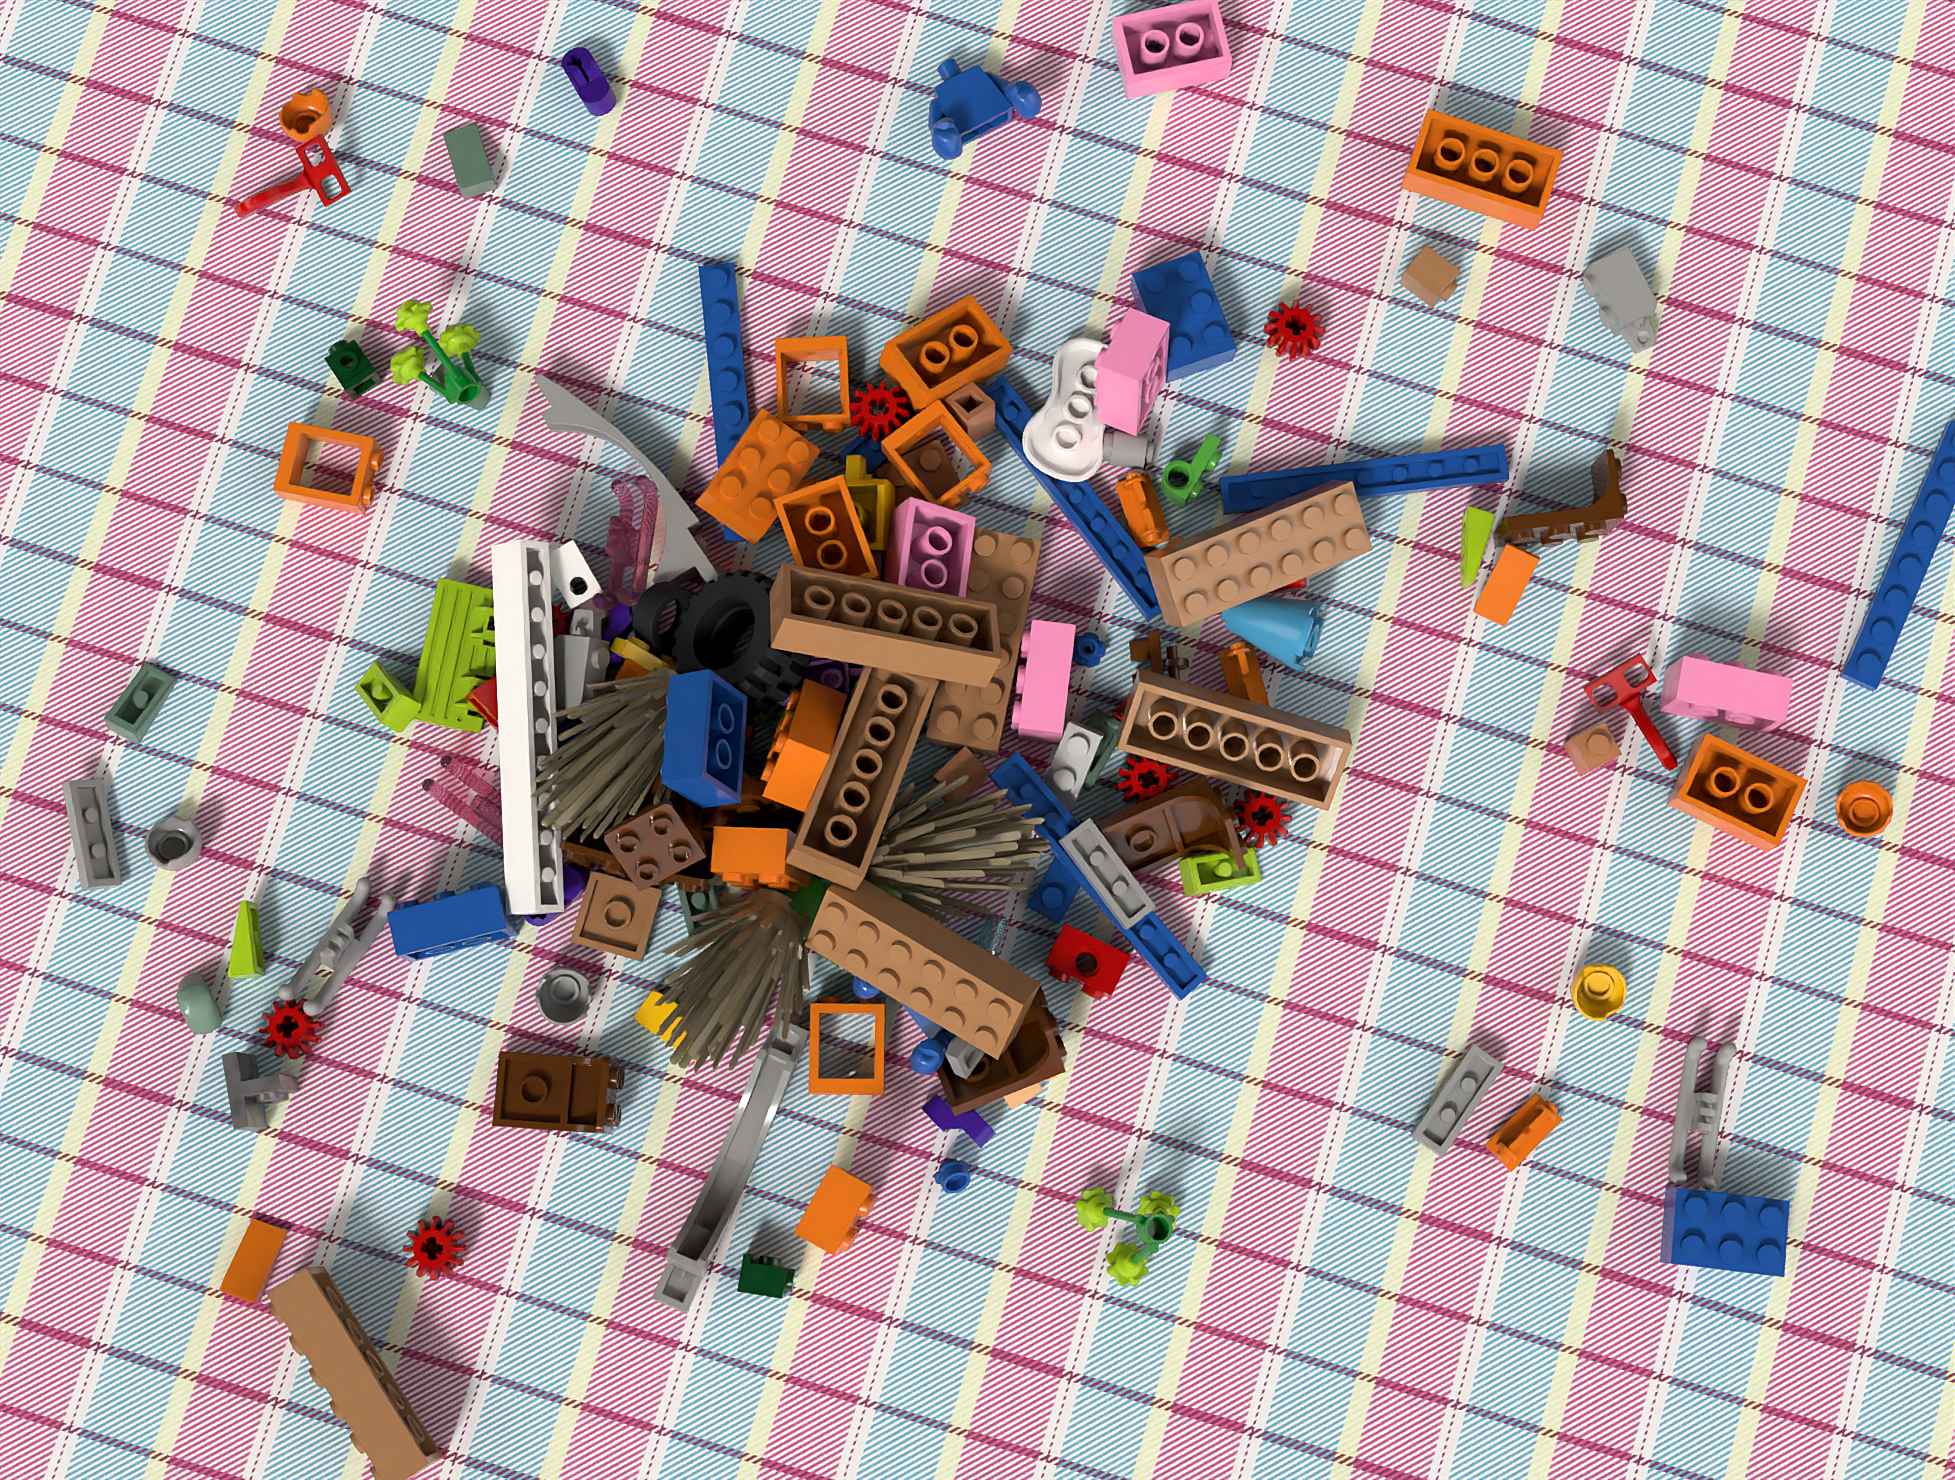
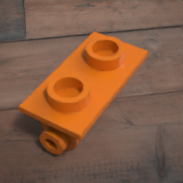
M1133 472L1126 475V480L1115 483L1114 485L1130 532L1139 549L1141 550L1171 540L1149 473L1140 475L1139 472Z
M1244 642L1230 645V649L1218 651L1229 695L1270 707L1254 645H1245Z
M1535 1093L1484 1146L1512 1172L1563 1119L1557 1114L1558 1109L1548 1100L1545 1102Z

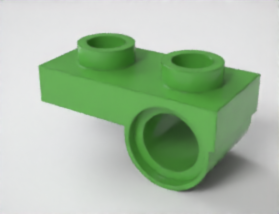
M1208 433L1191 464L1186 461L1175 460L1165 467L1160 486L1163 494L1172 503L1184 508L1188 500L1196 501L1205 485L1200 479L1206 469L1213 472L1223 453L1218 451L1222 439ZM1172 474H1181L1186 478L1187 484L1183 487H1175L1169 482L1168 477Z

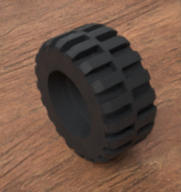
M737 570L734 571V574L728 572L718 576V581H709L702 586L703 591L700 594H694L689 600L691 605L687 611H682L679 617L681 624L679 629H675L673 639L676 642V647L672 648V658L677 663L674 665V668L678 674L710 669L748 697L746 717L759 715L760 711L764 713L776 707V702H783L791 695L789 691L794 685L798 686L802 681L803 677H801L804 668L809 667L811 657L806 654L771 648L770 591L774 580L757 571ZM755 623L754 634L747 650L731 665L732 654L737 641L744 631Z

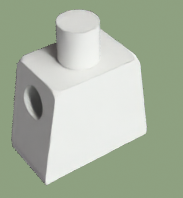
M574 540L550 552V574L573 612L575 609L600 612L601 620L608 617L606 610L599 600L605 594ZM579 581H584L587 590L585 593L577 595L573 586Z

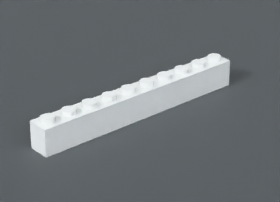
M519 539L493 545L491 550L506 915H533L564 912L562 850L559 849L561 828L558 831H554L551 828V824L548 827H544L541 824L542 819L560 801L557 799L552 802L544 811H536L549 797V793L558 785L550 786L537 798L530 797L558 773V770L542 782L537 783L535 781L538 775L558 761V759L552 760L544 767L537 765L558 750L556 716L552 715L556 713L549 542Z

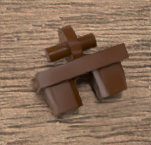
M1159 630L1148 631L1149 637L1129 641L1131 662L1151 661L1152 672L1163 675V671H1168L1169 677L1180 680L1179 670L1189 668V660L1187 658H1178L1177 646L1166 647L1167 659L1162 660ZM1132 674L1133 684L1137 674Z

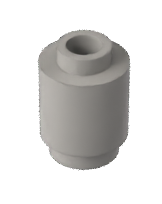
M1114 430V433L1105 432L1102 461H1109L1112 466L1144 469L1145 463H1152L1154 442L1148 441V434L1138 433L1136 437L1122 430Z

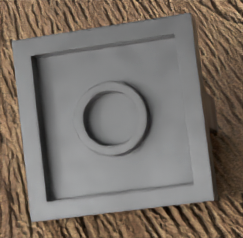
M241 1052L222 1055L233 1129L244 1131L267 1129L264 1102L266 1104H274L288 1101V1094L299 1092L297 1077L275 1074L259 1078L256 1055Z

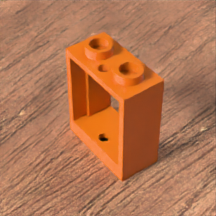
M847 335L776 338L778 419L800 435L807 434L808 430H822L826 434H838L844 432V428H852L850 421L851 412L849 410L851 402ZM839 360L841 414L789 416L787 363Z
M939 399L881 441L882 453L920 500L955 510L962 503L961 497L969 491L973 493L980 491L990 482L991 463ZM938 426H941L976 470L938 499H935L902 458L901 454Z
M290 421L273 491L281 499L365 515L367 505L371 506L374 501L376 489L373 480L375 472H379L382 468L384 452L373 437ZM311 439L362 449L350 496L299 486Z
M824 996L819 997V1003H810L809 1094L885 1095L886 1005L878 1004V997L870 999L856 997V1004L841 1003V997ZM821 1014L875 1015L874 1079L820 1078Z

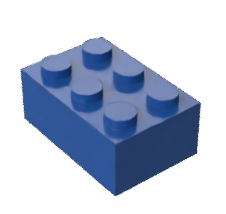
M1200 251L1132 274L1130 289L1138 311L1170 323L1166 384L1233 361L1236 346Z
M710 669L670 676L669 691L666 694L667 719L663 730L665 742L664 758L660 767L662 784L700 808L741 803L748 697Z
M486 881L469 886L470 892L456 895L455 891L451 890L433 895L434 901L419 904L418 900H410L397 904V910L387 912L396 956L409 962H415L518 936L515 916L506 915L505 890L498 885L492 886L491 881Z
M1666 1187L1660 1263L1784 1277L1790 1201Z

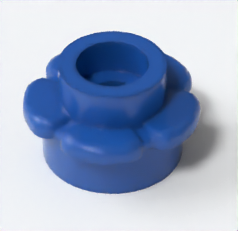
M1086 632L1083 636H1076L1074 638L1072 660L1077 665L1086 666L1087 668L1097 666L1100 663V658L1104 657L1106 652L1104 642L1099 641L1098 635L1091 632ZM1085 647H1090V648H1091V652H1090V653H1086V652L1084 651V648H1085Z
M957 1159L944 1161L939 1166V1171L935 1173V1182L941 1184L942 1189L946 1193L952 1194L964 1190L971 1180L968 1163L963 1160L958 1161Z

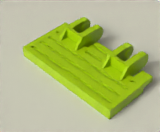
M438 578L413 690V696L421 704V709L412 719L413 721L459 731L481 733L484 718L468 715V710L478 711L465 696L488 681L476 678V676L490 679L493 677L496 650L495 647L483 645V641L495 643V631L487 630L489 619L494 620V608H491V606H494L493 589L446 578Z

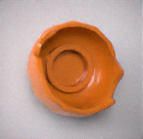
M312 88L311 94L295 92L291 101L282 107L278 116L282 131L288 137L302 143L308 142L319 134H323L325 137L334 122L330 101L327 95L318 88Z
M1860 780L1850 783L1840 792L1836 800L1837 821L1852 836L1869 838L1881 834L1891 822L1893 815L1892 797L1878 782Z

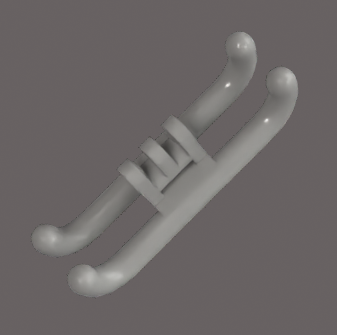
M366 877L358 879L355 892L347 905L291 981L279 987V997L284 1001L295 998L306 986L319 966L324 964L334 970V972L314 999L307 1000L303 1005L304 1012L309 1016L321 1013L388 922L387 912L394 911L396 906L395 895L390 892L382 895L381 904L360 936L355 939L354 929L349 925L360 912L371 892V881Z
M1697 1036L1690 1041L1684 1058L1669 1154L1668 1173L1670 1179L1676 1184H1683L1686 1181L1687 1174L1684 1172L1683 1166L1688 1131L1703 1133L1698 1162V1181L1702 1188L1712 1190L1717 1184L1716 1179L1713 1177V1166L1728 1068L1732 1056L1737 1052V1047L1732 1042H1726L1720 1046L1714 1060L1709 1093H1694L1702 1051L1707 1047V1040L1702 1036Z

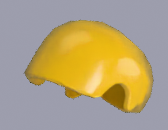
M1593 962L1582 967L1575 973L1570 985V994L1575 1008L1586 1019L1600 1022L1606 1021L1607 1017L1623 1008L1628 990L1625 977L1613 965Z

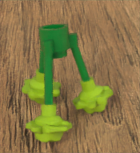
M416 298L405 301L396 310L398 316L394 323L398 332L405 329L415 330L419 337H424L448 372L444 376V387L427 374V370L423 368L426 365V360L423 358L424 350L410 345L407 349L397 351L396 355L391 358L390 370L393 373V382L406 386L412 379L424 381L442 394L449 404L457 402L464 405L472 402L480 394L481 385L483 384L470 358L472 355L471 349L478 346L477 340L481 336L480 332L474 330L471 324H452L445 329V332L440 334L441 340L437 342L430 333L431 327L426 322L429 313L433 310L431 302L425 301L420 303ZM457 354L458 358L463 360L466 369L460 366L455 367L449 357Z
M1096 1186L1092 1190H1082L1081 1198L1076 1201L1075 1208L1078 1213L1077 1223L1082 1226L1085 1225L1087 1231L1092 1232L1098 1227H1107L1108 1218L1111 1217L1136 1224L1137 1236L1142 1242L1146 1243V1246L1139 1251L1134 1243H1129L1125 1246L1124 1243L1118 1242L1114 1250L1105 1256L1106 1261L1110 1264L1107 1267V1273L1115 1277L1120 1286H1125L1129 1283L1132 1287H1136L1141 1277L1149 1272L1148 1267L1144 1265L1148 1260L1147 1255L1157 1253L1159 1244L1167 1242L1176 1228V1218L1181 1210L1178 1206L1174 1205V1196L1163 1195L1159 1191L1153 1190L1150 1193V1197H1140V1207L1133 1214L1113 1209L1111 1206L1112 1195L1109 1192H1104L1102 1186Z

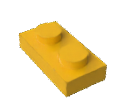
M633 636L630 637L629 641L616 637L609 649L650 672L655 667L659 670L662 666L675 671L674 665L677 664L672 658L662 653L659 658L648 653L650 646Z

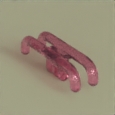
M638 475L635 478V485L641 491L644 499L640 530H636L632 526L634 502L629 488L619 479H615L610 485L611 490L618 497L620 513L619 516L610 517L609 526L612 529H609L607 533L609 541L606 542L605 552L612 557L606 596L602 593H596L592 598L594 606L603 611L614 609L619 602L628 607L636 606L646 590L658 512V497L653 483L645 475ZM634 566L631 590L622 589L625 567Z
M444 755L440 759V765L478 793V795L475 796L469 806L432 778H427L423 781V790L503 848L501 792L451 755Z

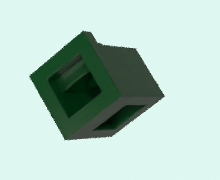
M341 340L329 348L328 352L330 355L324 359L353 401L383 382L355 340L349 343L347 340ZM354 360V364L351 367L344 368L345 365Z
M743 1254L737 1292L780 1299L785 1297V1291L792 1292L796 1269L781 1266L782 1259L760 1256L759 1262H753L754 1254Z

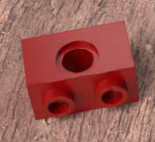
M1064 923L1044 966L1050 968L1048 975L1066 984L1072 979L1083 985L1081 989L1083 993L1101 1001L1103 996L1110 999L1131 956ZM1087 954L1094 958L1096 962L1095 971L1090 974H1083L1077 970L1075 960L1080 955Z

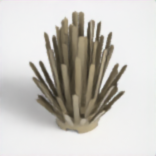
M662 666L659 670L655 667L647 676L585 685L590 690L598 689L601 692L614 689L620 690L580 702V705L552 714L556 717L569 714L567 718L572 720L581 717L580 720L583 722L557 735V741H562L588 727L590 728L537 764L544 767L552 760L555 761L562 756L560 760L536 777L535 781L538 783L545 780L578 755L530 796L537 798L550 786L558 785L536 810L544 811L552 802L557 799L560 801L542 819V826L548 827L551 824L552 830L558 831L567 822L573 823L563 833V840H565L585 820L582 826L585 831L580 835L582 843L617 800L618 802L594 832V839H598L618 812L620 814L613 826L623 822L628 813L630 816L636 814L663 762L665 745L663 730L667 719L666 694L669 691L670 676L678 675L677 672ZM662 780L653 799L654 805L660 802L666 785L662 784ZM669 787L666 788L663 800L670 799L672 789Z
M969 775L962 776L946 786V779L895 814L913 797L914 781H912L893 801L864 877L868 882L914 909L946 924L949 923L946 916L926 906L967 921L966 914L962 913L961 910L941 902L984 914H990L991 911L984 906L915 887L939 888L977 894L979 891L1003 892L1002 890L1010 889L1025 890L1029 886L1024 883L960 881L941 878L1013 877L1016 873L1038 872L1035 867H1028L1029 863L1022 860L1041 857L1040 851H1047L1051 848L1047 837L1030 838L1035 825L1044 822V818L1025 819L1024 817L1006 819L1026 813L1033 804L993 812L994 806L1001 802V799L998 797L1006 795L1009 788L962 803L965 797L958 796L920 815L926 811L927 806L967 782Z
M760 888L757 894L751 893L744 902L690 917V919L698 921L697 923L702 925L720 919L723 920L662 951V953L670 954L682 948L674 954V957H682L696 948L700 950L719 938L665 979V984H670L688 971L653 1005L661 1006L664 1002L665 1004L672 1003L688 987L678 998L680 1004L664 1020L655 1035H663L677 1017H683L672 1030V1036L665 1044V1047H672L684 1031L687 1033L670 1057L671 1064L675 1065L678 1063L679 1067L684 1069L694 1059L697 1061L694 1065L696 1073L711 1053L710 1060L714 1061L712 1067L715 1072L725 1052L729 1050L740 1027L743 1025L746 1029L729 1063V1070L732 1071L741 1054L744 1056L749 1047L756 1044L771 997L782 972L783 977L773 1028L774 1030L779 1028L782 1011H784L782 1039L785 1043L787 1042L790 1017L793 1014L795 988L796 1011L799 1015L802 1014L803 985L804 988L810 991L808 953L805 942L813 925L806 912L801 917L789 906L792 899L777 891Z

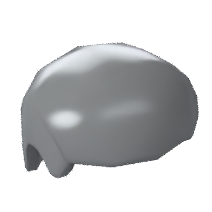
M171 815L166 820L156 823L148 831L144 848L154 865L161 869L177 871L189 867L200 856L203 841L200 830L194 820Z
M558 966L545 973L540 979L535 995L536 1004L543 1018L554 1025L569 1026L586 1016L592 999V987L586 975L576 968Z

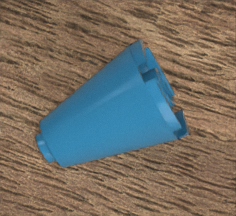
M1259 596L1222 611L1221 620L1225 621V628L1293 670L1303 673L1308 667L1302 664L1305 656L1313 658L1325 622V619L1318 617L1319 610L1326 611V605L1319 601Z

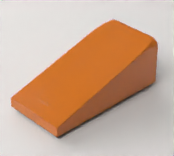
M1507 542L1475 602L1473 612L1501 626H1506L1540 557Z
M252 1218L224 1276L219 1291L250 1303H260L288 1231Z

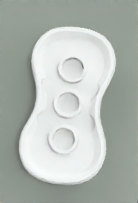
M1077 337L1070 339L1058 349L1053 361V382L1049 398L1045 405L1029 420L1023 432L1022 444L1027 459L1040 471L1063 481L1080 482L1087 480L1099 469L1103 460L1106 424L1097 421L1098 406L1094 405L1098 388L1094 386L1098 374L1095 362L1100 350L1103 347L1108 349L1109 345L1095 339Z

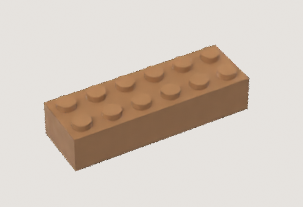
M1332 480L1144 555V559L1165 624L1183 628L1369 552L1373 548L1353 482Z
M974 527L965 598L996 604L1001 661L987 688L938 679L939 683L936 688L926 734V744L959 751L966 746L973 754L998 758L1022 643L1023 629H1025L1041 552V540Z
M782 562L770 591L771 648L983 688H987L1001 661L997 606L994 603Z
M862 666L838 726L830 757L804 812L787 855L786 863L856 891L866 875L939 680L871 666Z
M1141 668L1138 669L1117 732V749L1326 811H1329L1353 745L1349 730Z
M865 879L862 880L856 891L837 883H833L826 890L805 942V946L997 1060L1016 1037L1041 984L1036 979Z
M324 1266L305 1268L267 1294L271 1300L268 1306L272 1315L279 1323L284 1322L292 1334L289 1336L292 1347L300 1356L304 1354L312 1367L309 1369V1373L313 1381L319 1388H326L332 1398L329 1405L333 1413L340 1421L346 1420L352 1430L349 1436L353 1445L361 1454L365 1452L373 1465L370 1467V1471L375 1480H410L443 1457Z

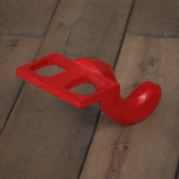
M323 134L317 135L295 149L304 166L300 175L261 190L242 200L234 208L239 218L249 217L268 204L307 189L317 191L324 207H328L350 194L352 191ZM317 142L325 156V160L314 167L306 154V148ZM330 175L336 177L341 187V193L333 199L328 197L322 185V181Z
M1639 652L1583 686V689L1600 715L1617 705L1625 708L1636 722L1663 767L1670 772L1678 767V761L1640 701V691L1657 682V679ZM1637 663H1641L1648 672L1647 678L1636 685H1629L1623 675L1625 670ZM1606 682L1611 683L1616 691V696L1602 705L1597 704L1592 696V691Z

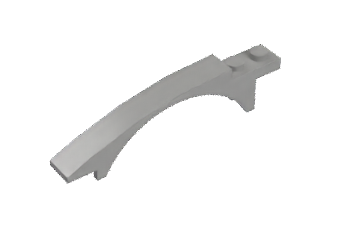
M542 374L535 376L534 379L552 406L541 413L552 432L586 434L610 442L633 457L646 470L658 488L665 514V542L660 564L652 580L653 583L667 581L680 586L696 574L700 575L705 584L711 580L718 581V576L725 574V571L719 563L712 566L706 557L711 551L699 534L695 537L692 536L703 529L699 519L661 470L616 426L568 390Z
M782 1019L777 1030H774L772 1024L767 1038L756 1056L749 1080L722 1147L690 1214L666 1255L668 1263L652 1296L653 1300L685 1314L688 1313L717 1246L720 1245L810 1034V1031L790 1023L788 1039L785 1043L782 1039L784 1022Z

